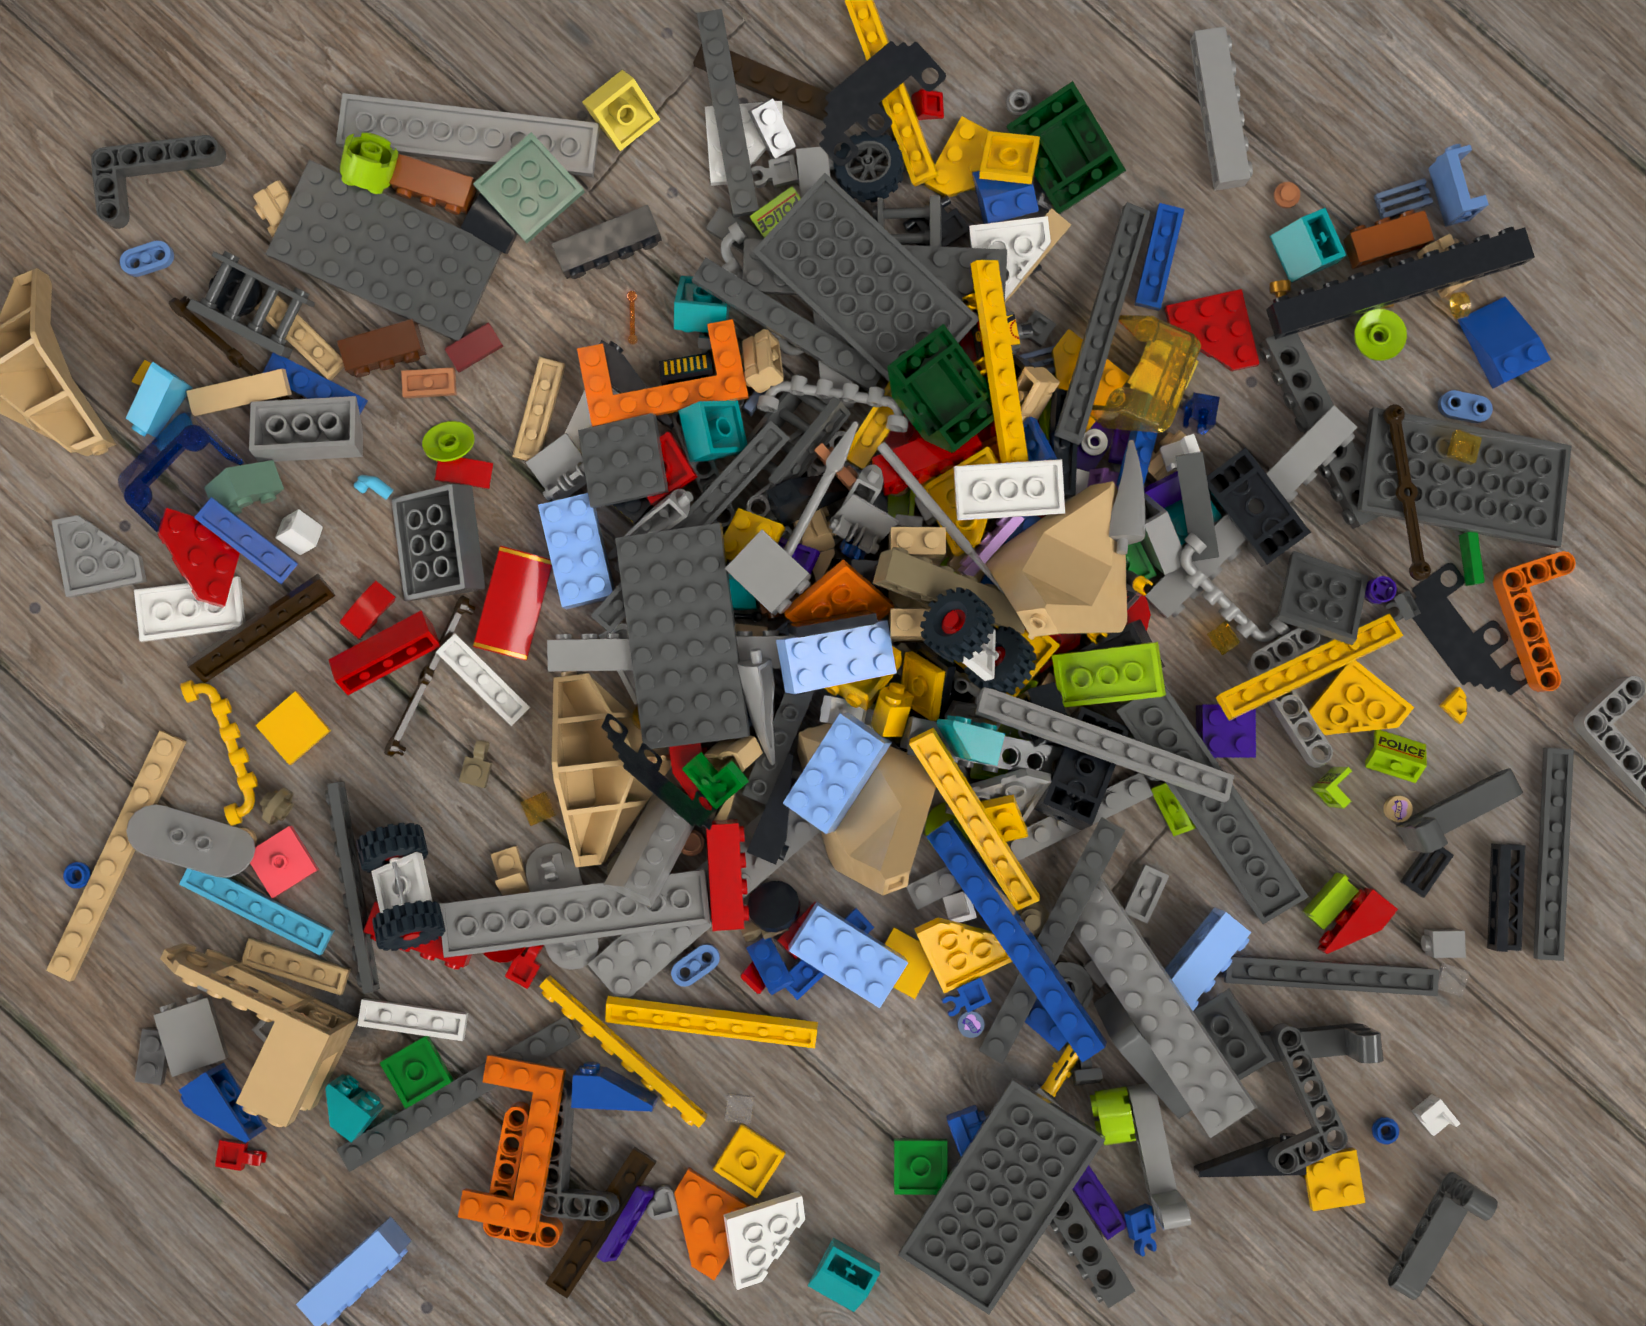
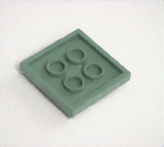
M532 132L473 183L475 188L526 244L585 193L579 183Z

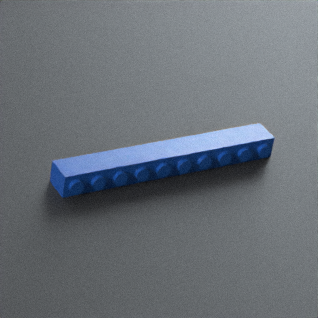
M954 820L947 821L926 837L1082 1063L1104 1049L1107 1044L1106 1039Z

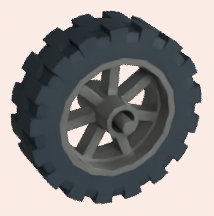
M867 131L861 132V135L858 136L856 134L852 135L849 138L858 147L859 152L857 156L845 166H838L834 162L835 174L840 187L853 199L857 198L859 202L865 203L866 200H870L872 203L877 202V198L885 199L889 197V193H894L898 189V183L902 182L903 172H905L903 156L896 141H892L891 137L887 134L876 138L871 137ZM842 143L840 146L841 150L836 152V157L845 159L850 155L851 148L848 144ZM872 154H878L879 156L874 159ZM887 159L888 166L878 165L883 160ZM855 161L861 164L860 166L852 167ZM863 172L859 179L853 176V174ZM877 172H883V174L877 178Z

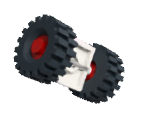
M957 587L956 592L953 589L946 590V596L942 593L936 596L938 601L936 603L930 602L928 605L931 607L930 611H924L923 614L926 621H921L920 627L924 629V631H921V637L925 639V644L949 662L954 660L958 663L963 662L967 666L964 669L965 673L969 675V680L980 689L986 687L1005 694L1008 692L1010 695L1016 693L1015 688L1019 687L1022 689L1025 686L1022 682L1025 679H1031L1032 675L1029 671H1035L1036 667L1032 662L1037 660L1036 654L1033 652L1035 649L1030 642L1010 626L1008 628L999 626V629L995 626L992 627L990 624L995 623V618L991 615L993 614L992 609L967 588L964 590L962 587Z
M399 823L398 825L389 824L387 825L388 827L384 828L381 826L376 828L375 831L370 830L366 832V835H361L356 841L361 868L363 871H367V873H372L380 913L373 917L372 923L377 947L384 951L390 949L391 951H397L398 949L406 950L409 947L416 948L420 944H428L431 940L439 939L438 937L443 936L446 931L440 904L432 901L423 859H426L428 855L424 831L419 824L414 825V823H408L407 825L405 823Z

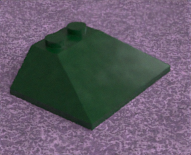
M1073 81L1006 126L1011 134L1040 137L1034 175L1059 215L1126 172L1125 167Z
M944 324L887 366L892 398L925 441L953 453L994 421L988 382Z

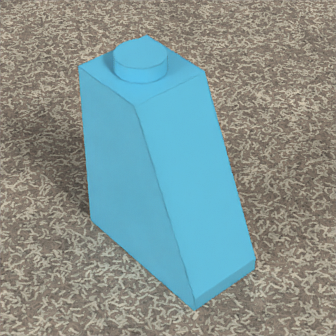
M152 362L126 416V419L133 423L131 428L144 437L149 434L157 438L186 398V391L191 390L193 387L172 372Z

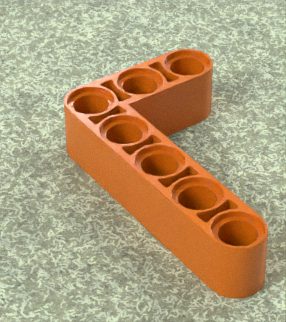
M1566 551L1553 553L1499 571L1493 578V586L1528 685L1536 692L1556 690L1561 684V675L1530 587L1571 573L1575 568L1576 562L1574 556ZM1557 558L1562 563L1561 570L1557 569V567L1555 566V561ZM1532 566L1536 568L1538 573L1536 579L1530 573ZM1507 574L1513 579L1511 587L1507 585L1505 580ZM1516 599L1519 600L1522 605L1520 612H1518L1514 607ZM1525 624L1530 628V635L1528 637L1523 632ZM1534 649L1539 653L1537 662L1532 658V651ZM1543 673L1548 678V683L1546 686L1542 685L1541 683V676Z
M525 1102L514 1103L505 1113L489 1191L491 1194L497 1195L498 1190H504L510 1198H514L530 1106ZM515 1110L521 1111L524 1115V1121H516L512 1116V1112ZM507 1138H516L519 1142V1147H510L507 1143ZM502 1164H510L514 1169V1173L506 1174L502 1169ZM540 1214L538 1231L536 1233L497 1227L487 1223H483V1229L488 1236L546 1248L552 1247L558 1242L563 1232V1224L556 1217H547ZM543 1228H553L556 1236H546Z

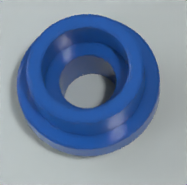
M71 863L64 870V881L71 888H82L87 885L91 876V870L85 863ZM77 870H79L82 874L80 880H78L75 877V873Z
M1389 1117L1378 1118L1372 1125V1135L1379 1143L1391 1144L1399 1136L1398 1124ZM1383 1126H1388L1386 1134H1381Z

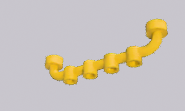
M192 680L180 684L187 703L198 700L200 693L208 695L212 712L217 718L221 737L226 744L229 760L235 769L237 782L245 799L240 807L236 803L225 806V816L231 826L242 823V817L248 814L254 807L255 793L253 788L258 786V781L254 772L247 773L244 763L249 762L250 759L245 747L238 748L236 738L241 737L238 725L235 722L230 724L227 714L232 713L230 702L227 698L221 699L216 688L210 684H195Z

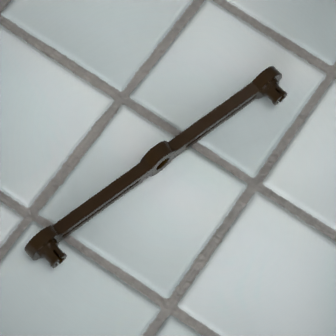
M184 296L181 300L173 298L169 301L171 309L225 353L234 366L237 368L241 367L250 376L261 374L237 349L227 344L186 308L190 302L187 296ZM289 396L277 398L278 400H293Z
M1393 404L1384 410L1383 417L1390 426L1399 486L1396 488V497L1403 504L1412 558L1409 573L1414 580L1421 581L1430 576L1431 568L1424 560L1414 500L1418 495V490L1411 482L1402 428L1405 412L1401 406ZM1405 488H1407L1410 491L1409 496L1405 495Z
M462 595L456 602L453 614L439 640L441 646L451 638L462 614L466 612L472 615L474 613L469 610L475 611V606L469 604L468 597ZM439 648L434 650L428 664L419 675L418 685L385 747L384 754L392 757L396 753L403 756V751H406V747L400 746L399 743L427 685L433 678L434 671L441 658L436 653Z

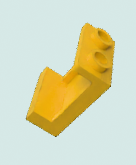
M892 646L897 672L903 664L901 651ZM894 674L826 687L824 689L832 695L836 696L838 694L845 698L852 707H860L867 711L878 697L880 690L888 684Z

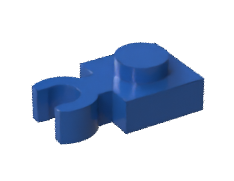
M845 537L839 547L841 552L854 560L864 559L867 553L858 548L859 542L854 546L852 545L854 539L851 538L847 542Z
M981 977L957 987L959 995H946L941 999L943 1004L948 1001L955 1003V1007L947 1012L949 1016L958 1014L963 1006H965L969 1013L992 1002Z
M1145 1203L1124 1212L1128 1236L1135 1241V1253L1142 1257L1145 1256V1245L1147 1249L1153 1252L1156 1251V1242L1151 1238V1234L1156 1232L1152 1206Z

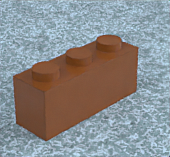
M401 154L398 156L393 176L389 182L398 196L405 199H411V196L418 198L421 203L430 207L440 205L445 207L444 209L447 212L459 215L460 212L468 214L477 191L473 185L475 180L472 177Z
M1409 210L1400 214L1399 218L1390 220V217L1378 220L1374 223L1375 226L1368 228L1365 225L1357 226L1350 230V234L1343 242L1351 267L1356 269L1424 248L1435 239L1425 210L1415 213V210Z

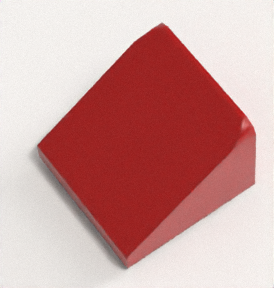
M920 89L911 95V102L918 120L944 118L943 92H928Z
M752 961L742 971L740 978L757 994H760L766 986Z

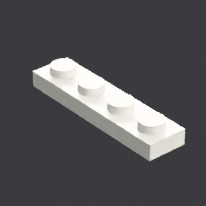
M456 634L436 651L510 726H513L530 709Z
M363 998L361 1000L358 1026L463 1041L468 1013Z

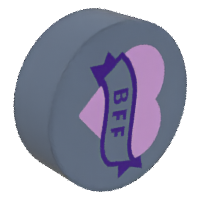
M973 1010L969 1013L964 1011L958 1018V1029L965 1037H977L984 1029V1020L977 1011Z

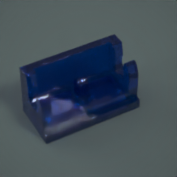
M1193 392L1183 402L1182 408H1185L1183 427L1187 429L1189 419L1193 417L1194 420L1198 421L1196 426L1197 434H1206L1215 426L1220 397Z

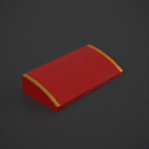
M504 546L499 547L473 647L527 661L552 569L551 559Z

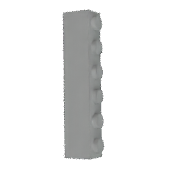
M1226 26L1194 31L1190 39V47L1214 191L1243 187L1252 177L1253 167L1251 161L1247 159L1246 152L1248 151L1249 144L1247 136L1243 135L1244 113L1242 110L1239 111L1240 89L1238 85L1235 86L1234 81L1236 64L1230 57L1232 49L1231 36L1227 35Z

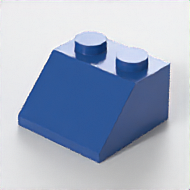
M980 170L972 172L983 224L1001 222L1039 211L1033 183L1024 184L979 179Z

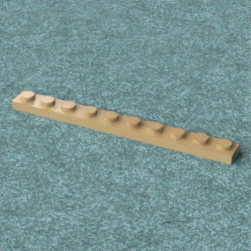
M165 731L158 732L46 971L69 982L75 980L135 852L127 837L128 822L136 811L145 806L158 804L187 741Z

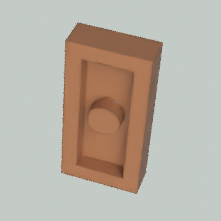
M454 368L401 371L402 396L405 399L457 395Z
M821 443L814 451L826 466V460L834 448L831 446L827 449ZM850 465L846 468L844 466L841 471L835 474L849 491L859 476Z

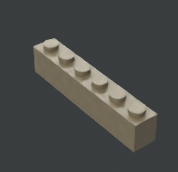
M893 547L891 550L881 552L873 584L928 605L931 601L936 603L938 601L936 596L942 593L946 596V590L953 589L956 592L957 587H962L964 590L967 588L992 609L993 614L991 615L995 618V623L990 624L992 627L995 626L999 629V626H1005L1006 628L1010 626L1020 634H1024V624L1007 597L996 585L981 584L977 582L976 577L970 575L961 576L954 573L955 570L951 567L933 565L930 559L908 555V551L903 548Z

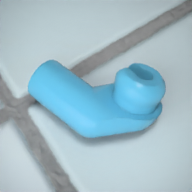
M360 475L354 483V488L359 492L365 493L368 488H371L385 500L394 490L374 476Z

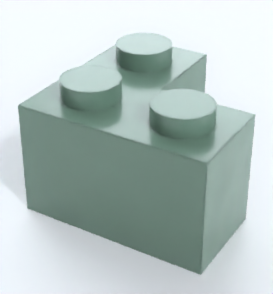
M270 460L225 468L204 489L208 499L212 496L235 515H239L242 513L241 509L253 504V502L260 501L262 504L274 501L276 495L284 490L274 461Z

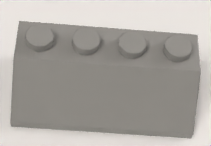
M356 396L251 402L249 451L258 462L363 457V429Z
M652 794L609 873L604 886L652 908L694 826L687 823L655 794Z

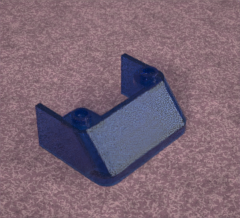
M181 413L176 416L127 466L118 478V486L126 503L156 532L159 531L161 519L148 507L153 496L149 486L185 449L198 452L210 443L227 460L238 465L244 463L198 417L191 413Z

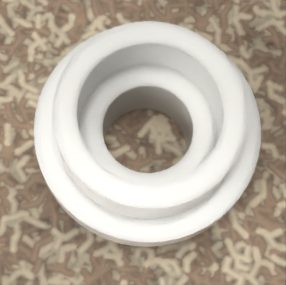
M1098 429L1088 430L1081 442L1082 449L1087 454L1093 456L1104 452L1108 444L1106 435ZM1093 437L1097 438L1099 445L1093 446L1090 443V439Z

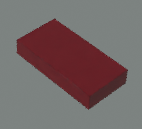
M487 323L445 348V351L460 373L504 346L491 324Z

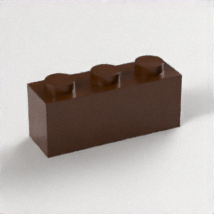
M413 319L337 341L345 371L351 376L355 375V377L367 376L370 374V371L379 368L380 370H388L394 368L396 363L403 361L405 363L416 362L420 360V356L427 355L419 326Z

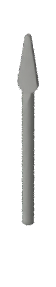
M857 421L853 422L826 460L827 468L784 547V550L791 557L835 474L841 471L845 465L859 425Z
M886 442L879 445L878 451L941 526L946 527V532L957 545L972 558L1003 593L991 571L955 524Z

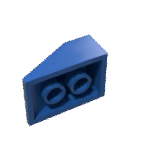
M1506 297L1458 319L1492 389L1551 360L1538 334Z
M585 1062L584 1066H580L573 1074L571 1108L652 1112L657 1103V1095L608 1067H600L598 1062Z
M225 1063L206 1071L179 1089L183 1104L188 1109H191L194 1114L244 1143L267 1129L258 1115L248 1114L243 1111V1106L236 1104L242 1090Z

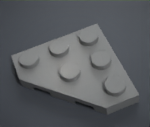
M75 515L51 520L66 597L71 598L147 582L142 556L82 516Z
M1023 768L970 784L980 801L1014 794L1025 822L1052 781L1050 773ZM946 803V813L954 815Z

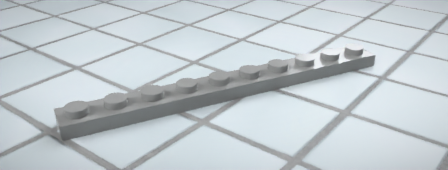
M986 687L981 689L975 711L976 715L1224 803L1230 798L1234 779L1232 774Z
M1138 772L1107 787L1093 824L1098 823L1101 817L1106 819L1153 796L1144 775ZM1047 816L1027 826L1028 837L1007 841L1006 843L1019 861L1081 830ZM975 851V852L977 853V855L979 856V858L981 859V861H982V862L984 863V865L986 866V868L988 869V871L991 873V871L989 870L988 866L986 865V863H985L984 860L982 859V857H981V855L979 854V852H978V851ZM947 866L909 883L906 887L917 910L962 889Z

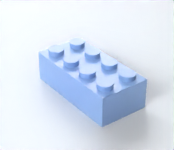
M588 493L539 504L538 508L561 606L567 610L604 601L613 592L615 587L596 508L590 507Z
M877 620L878 623L874 625L801 638L793 636L777 639L776 644L785 693L797 694L895 674L896 667L888 621Z
M849 712L840 713L783 804L825 834L834 832L892 742L885 737H881L875 730Z
M817 901L788 945L789 952L878 1008L882 1006L908 965L906 957Z
M1215 907L1165 968V971L1192 1011L1197 1007L1199 1003L1197 999L1203 992L1207 993L1216 982L1214 978L1220 971L1224 972L1231 965V957L1234 953L1245 948L1249 942L1247 937L1251 934L1248 929L1231 915Z
M390 1217L317 1282L296 1305L314 1326H321L323 1323L329 1326L341 1315V1312L347 1306L350 1307L361 1297V1294L367 1288L370 1289L382 1278L381 1276L387 1270L390 1271L402 1260V1257L408 1252L406 1246L412 1240Z

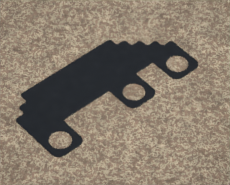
M890 41L825 96L829 104L824 110L828 115L823 119L826 128L821 131L824 139L819 145L838 166H845L859 152L858 147L844 133L857 121L874 138L879 137L892 125V119L878 103L912 75L922 88L928 92L933 91L946 79V73L918 42H914L910 46L902 42L899 46H896L893 41ZM927 68H933L938 72V80L933 84H927L922 80V72ZM873 114H880L884 118V126L879 130H873L868 126V118ZM838 143H846L850 146L851 153L847 158L840 159L834 154V148Z
M1453 563L1445 564L1413 588V592L1416 595L1414 601L1421 614L1413 617V620L1462 685L1471 682L1474 687L1482 684L1485 689L1494 687L1497 692L1505 689L1509 695L1514 694L1528 683L1526 678L1522 681H1517L1511 676L1512 667L1516 664H1521L1519 657H1516L1500 669L1490 656L1507 643V634L1499 623L1494 620L1489 621L1476 632H1472L1447 598L1464 585L1465 579ZM1450 570L1457 575V582L1454 586L1446 587L1441 583L1440 578L1444 571ZM1489 628H1495L1500 633V640L1495 645H1490L1484 640V633Z
M607 714L601 728L607 732V738L613 742L612 747L619 753L618 758L624 763L623 768L691 826L697 824L702 828V825H704L708 830H711L716 810L713 806L712 810H707L701 805L699 797L705 798V796L697 790L694 799H690L659 772L662 758L645 743L641 744L638 753L624 742L628 734L626 726L613 715ZM609 721H616L622 727L623 732L618 733L613 730ZM644 750L651 751L656 756L657 763L648 760Z

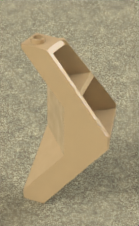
M36 268L14 277L0 312V414L56 441L70 453L77 452L84 456L92 454L96 456L108 452L109 447L116 445L115 441L72 379L51 327L52 283L49 276Z
M1113 481L1090 485L1065 502V514L1046 515L1001 546L985 563L1029 633L1028 638L1033 640L1037 636L1054 634L1119 633L1123 631L1127 623L1126 554H1117V542L1109 537L1111 511L1118 493V489Z
M577 671L561 672V677L553 678V779L575 867L600 865L607 861L653 793L623 768L624 763L618 758L619 753L613 749V742L607 738V732L601 728L606 715H613L628 729L624 742L638 753L643 743L640 721L599 685L589 673L577 675ZM609 721L613 730L618 733L623 732L622 727L616 721ZM669 747L652 749L662 758L659 772L666 776L672 767ZM644 750L647 759L657 763L656 756L651 751Z
M826 723L799 732L797 753L802 770L807 766L832 724ZM889 746L837 829L828 834L821 831L828 858L834 869L882 896L908 886L910 871L935 793L936 785L918 757L907 755V752Z

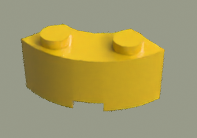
M890 683L889 686L882 688L879 692L871 726L881 737L903 736L914 695L906 691L905 686L899 683Z

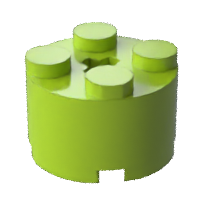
M361 133V137H354V134L347 136L340 163L342 182L350 186L355 185L368 189L373 194L383 193V190L390 186L389 182L393 176L398 158L397 149L393 150L390 147L391 142L372 133Z
M1119 1087L1094 1091L1095 1094L1090 1095L1093 1117L1099 1116L1100 1121L1094 1122L1096 1131L1105 1136L1104 1146L1136 1141L1127 1088Z

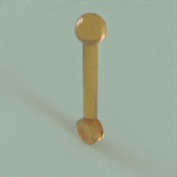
M629 291L627 293L630 305V336L628 337V342L634 345L638 341L635 335V301L637 300V294L634 291Z

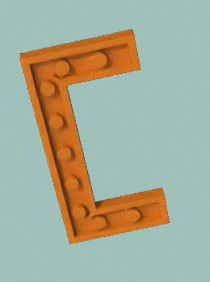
M733 319L707 324L716 376L613 395L604 345L598 344L577 348L592 427L654 413L657 416L678 412L699 401H736L747 399L748 392Z
M491 1054L487 1055L482 1082L533 1092L514 1198L466 1188L462 1190L458 1218L530 1233L538 1231L566 1069Z

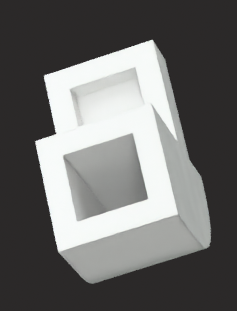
M824 695L819 722L833 724L840 713L849 712L872 728L871 721L875 704H872L866 711L860 707H852L845 699Z

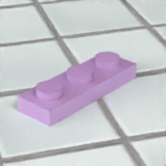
M1022 516L998 518L995 522L997 526L991 533L986 532L982 536L975 552L984 564L1023 522L1024 518ZM966 554L960 561L961 567L958 571L963 575L974 577L981 568Z

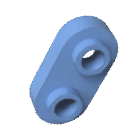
M163 241L149 242L126 250L120 257V266L130 276L140 277L169 267L174 260V252ZM164 252V258L158 260L159 254ZM140 261V265L134 268V263Z
M1448 391L1438 400V410L1443 416L1470 423H1481L1487 420L1493 411L1489 399L1466 392ZM1451 399L1457 401V407L1451 405ZM1477 405H1481V406H1482V408H1483V412H1482V413H1480V412L1477 411V409H1476V406H1477Z
M702 944L673 966L671 971L673 981L683 987L692 985L716 968L720 961L719 950L712 944ZM705 952H709L712 955V959L708 962L702 958V954ZM684 967L690 970V975L687 977L681 974V969Z

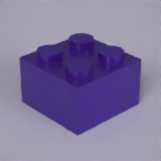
M1219 704L1196 705V731L1214 758H1256V708L1229 721Z

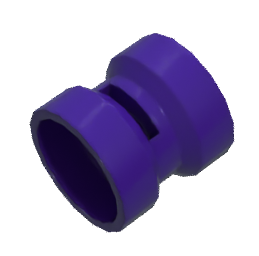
M1387 576L1371 579L1367 582L1364 598L1371 604L1390 601L1396 595V584Z

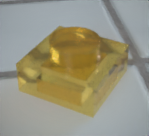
M1461 430L1454 431L1446 457L1469 465L1476 463L1482 438Z
M1226 620L1207 634L1212 645L1221 655L1226 654L1240 643V640Z
M546 791L520 802L530 826L556 816Z

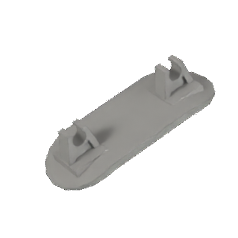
M162 805L145 806L136 811L130 818L126 830L129 843L141 854L219 878H229L241 873L248 867L255 853L254 839L247 831Z
M557 843L545 844L537 848L529 856L526 864V878L530 892L584 885L579 867H575L572 852L566 846ZM598 938L546 944L545 948L550 959L559 967L573 970L587 966L596 957L599 943Z

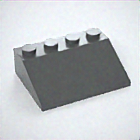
M449 484L392 498L404 601L463 594L485 589L472 486Z

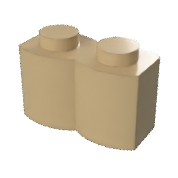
M750 735L749 737L719 740L703 755L718 772L731 761L743 772L763 752L756 738Z

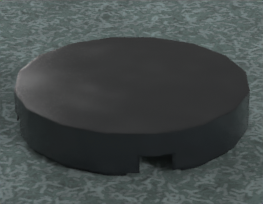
M232 267L215 302L216 308L222 313L225 310H229L246 273ZM211 278L209 282V289L212 285L214 278ZM255 279L238 316L242 317L250 314L262 299V285L259 280Z
M769 881L761 884L752 892L748 899L751 921L765 932H779L787 929L800 914L801 904L797 892L791 885L783 881Z

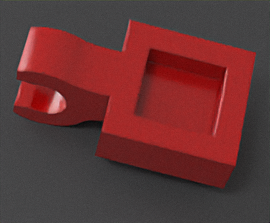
M544 945L529 947L525 955L521 954L513 960L504 977L528 989L542 965L535 960Z
M222 1138L218 1143L215 1167L241 1171L245 1168V1164L261 1166V1163H266L267 1152L247 1150L249 1142L244 1143L239 1140Z

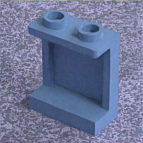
M1455 144L1446 148L1445 153L1438 156L1436 161L1428 168L1445 227L1470 221L1489 205L1486 195L1472 199L1469 195L1460 161L1472 151L1471 145L1461 147V144Z

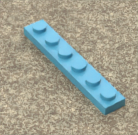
M187 868L179 885L318 955L323 954L335 931L231 878H219Z

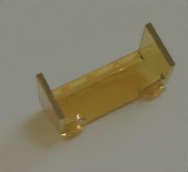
M1120 315L1118 321L1138 340L1147 342L1130 388L1121 387L1114 390L1108 397L1105 406L1093 405L1090 416L1104 428L1163 432L1173 423L1199 354L1201 342L1193 333L1154 316Z

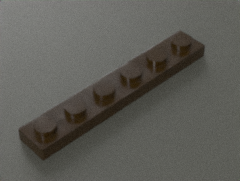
M701 44L693 64L694 67L707 72ZM730 51L735 83L767 98H773L775 101H782V104L822 121L828 115L824 108L829 104L825 99L829 92Z
M316 574L188 660V668L203 683L208 682L335 596L334 591L319 574Z
M633 1148L606 1189L607 1192L614 1193L619 1200L617 1212L604 1221H585L545 1284L565 1298L569 1297L609 1236L636 1187L643 1184L656 1164V1160L638 1148ZM600 1200L601 1210L607 1213L608 1204Z

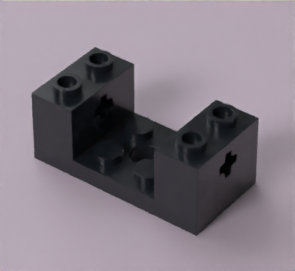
M1246 447L1207 476L1210 500L1213 504L1219 503L1249 544L1246 547L1261 567L1268 565L1311 533ZM1252 499H1258L1262 502L1263 510L1261 513L1254 514L1249 510L1248 504Z
M1082 706L1070 715L1072 718L1125 737L1129 733L1127 726ZM1064 746L1051 777L1052 782L1034 807V810L1079 830L1092 826L1116 764ZM1081 759H1086L1092 764L1090 773L1081 771L1079 767Z

